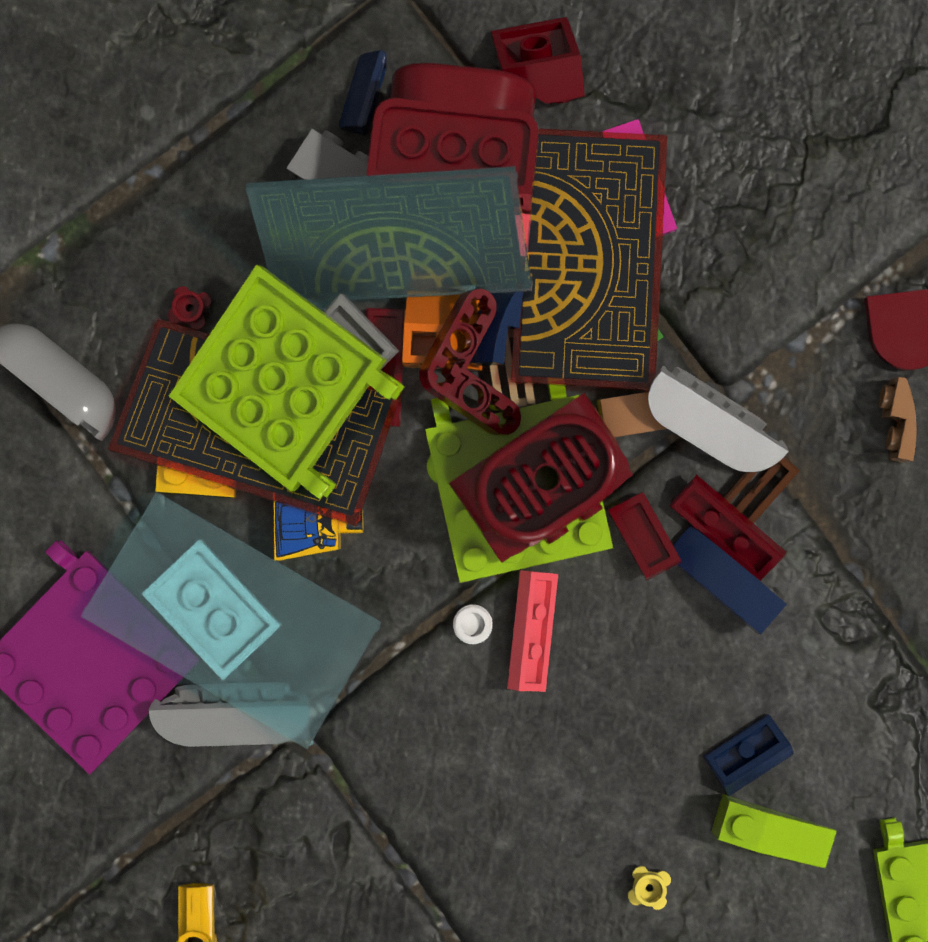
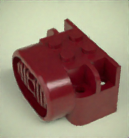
M414 63L398 68L392 76L390 99L381 102L374 114L366 175L368 182L509 173L515 213L531 215L538 155V125L533 118L536 100L535 87L521 76L494 69L437 63Z
M583 393L451 481L449 485L502 563L511 556L534 546L541 540L548 544L553 543L569 532L566 527L576 519L583 522L603 509L600 503L613 493V490L630 478L633 473L629 469L627 458L618 446L619 443L587 395ZM549 466L556 471L558 481L553 489L543 490L537 486L535 474L540 467Z

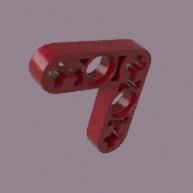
M485 289L468 290L462 293L454 304L420 368L419 380L427 392L486 432L493 435H509L515 432L520 425L521 412L519 407L508 397L467 370L497 310L494 296ZM479 300L478 308L482 312L472 316L475 308L471 305V301ZM470 319L468 323H464V322H461V321H460V320ZM455 330L461 331L466 338L465 348L461 352H456L450 344L451 334ZM448 359L456 361L453 363H447ZM443 368L442 376L446 378L445 382L436 383L438 376L434 373L435 369ZM469 385L473 386L478 392V401L472 408L468 407L463 400V392ZM487 408L494 411L504 410L502 416L506 419L505 424H498L500 419L497 415L484 411Z

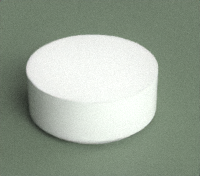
M476 604L466 605L460 608L454 617V632L465 643H481L488 638L492 631V618L484 607Z

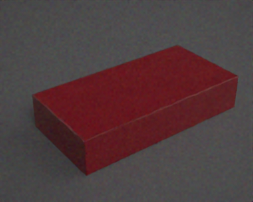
M643 492L608 510L610 517L646 581L681 563L677 551Z

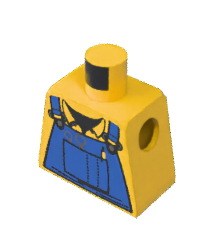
M274 492V560H286L341 549V533H363V509H355L353 515L350 516Z

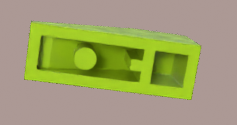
M722 794L711 832L720 841L748 850L826 868L837 830Z

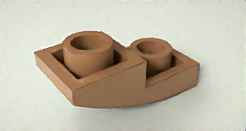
M896 377L889 380L888 385H883L878 406L883 408L881 418L896 421L895 427H890L886 438V449L890 450L888 459L905 463L914 460L917 435L916 413L907 378Z
M649 392L597 400L599 415L614 437L667 429L651 413L648 401Z

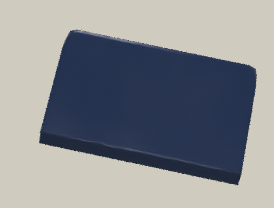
M378 50L364 53L359 57L339 121L341 129L363 136L367 134L388 68L386 52Z
M767 714L704 755L703 758L727 795L730 796L791 757L794 751L772 717Z

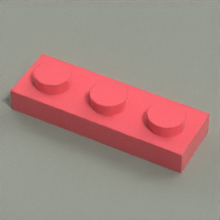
M520 570L507 689L546 692L558 574Z

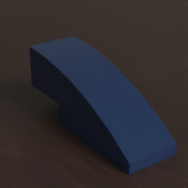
M692 525L673 544L681 559V563L677 566L755 633L762 634L787 605L767 586Z

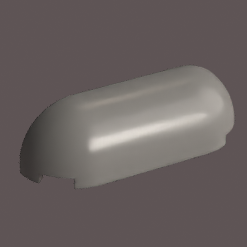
M20 323L0 326V364L76 425H82L95 438L103 441L110 432L116 416L114 397L107 385L38 329Z
M662 366L654 376L648 394L649 407L654 418L670 431L725 465L743 472L762 471L777 464L789 452L783 440L777 441L763 431L767 423L687 371L676 367L672 372H669L665 366Z
M282 682L183 685L175 688L176 694L165 698L161 702L155 699L149 708L150 721L157 733L174 744L188 747L284 743L300 735L306 728L310 718V705L307 695L301 696L296 692L290 691V684Z

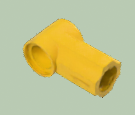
M191 883L178 886L177 942H188L189 937H198L203 942H218L214 928V884Z

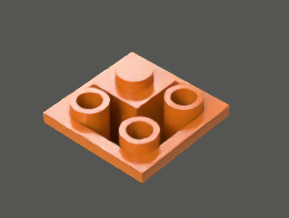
M408 288L402 355L404 367L421 368L458 297L466 291ZM479 300L471 301V305L475 308L472 316L476 315L479 311ZM470 319L460 320V321H461V322H464V323H468ZM455 330L450 338V344L456 352H461L466 345V338L459 330ZM448 359L447 363L456 362L455 360ZM469 364L467 370L482 371V366Z

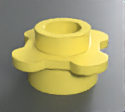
M644 866L636 867L632 872L634 884L633 888L628 892L629 901L633 905L643 904L653 907L655 910L664 908L667 903L665 898L667 894L666 887L671 883L670 875L664 870L652 872L648 871ZM648 884L653 885L652 891L646 890Z

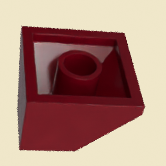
M567 17L491 31L501 71L521 76L531 82L536 89V98L548 104L553 102L567 103L575 98L585 97L581 54Z

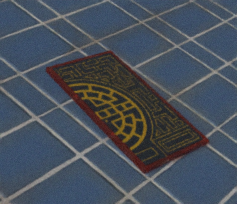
M538 128V155L532 198L528 254L521 255L525 279L517 280L516 287L523 289L520 327L514 329L511 383L631 389L649 392L651 382L656 375L668 135Z
M157 319L108 449L118 454L357 527L361 520V513L398 404L401 402L402 392L396 400L393 398L388 400L369 385L313 466L314 470L324 474L337 484L328 498L324 496L321 499L317 498L303 485H300L297 491H290L169 397V394L210 334Z

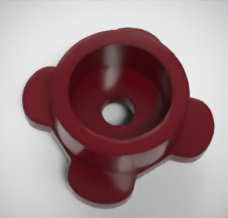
M185 286L178 287L174 291L175 298L172 302V309L168 311L169 320L173 324L180 322L189 324L194 330L202 329L206 324L204 319L206 309L212 304L211 297L205 292L197 294L189 291ZM188 305H193L191 312L186 310Z

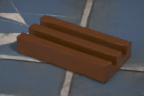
M785 457L770 467L735 506L742 513L781 467L785 468L787 472L747 516L751 522L755 523L800 471ZM744 472L723 497L731 503L757 472Z

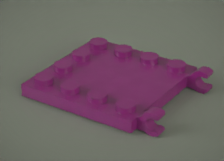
M56 540L45 553L63 567L66 572L0 640V689L90 775L149 715V708L155 699L161 702L202 658L90 551H86L79 557L62 540L58 542Z

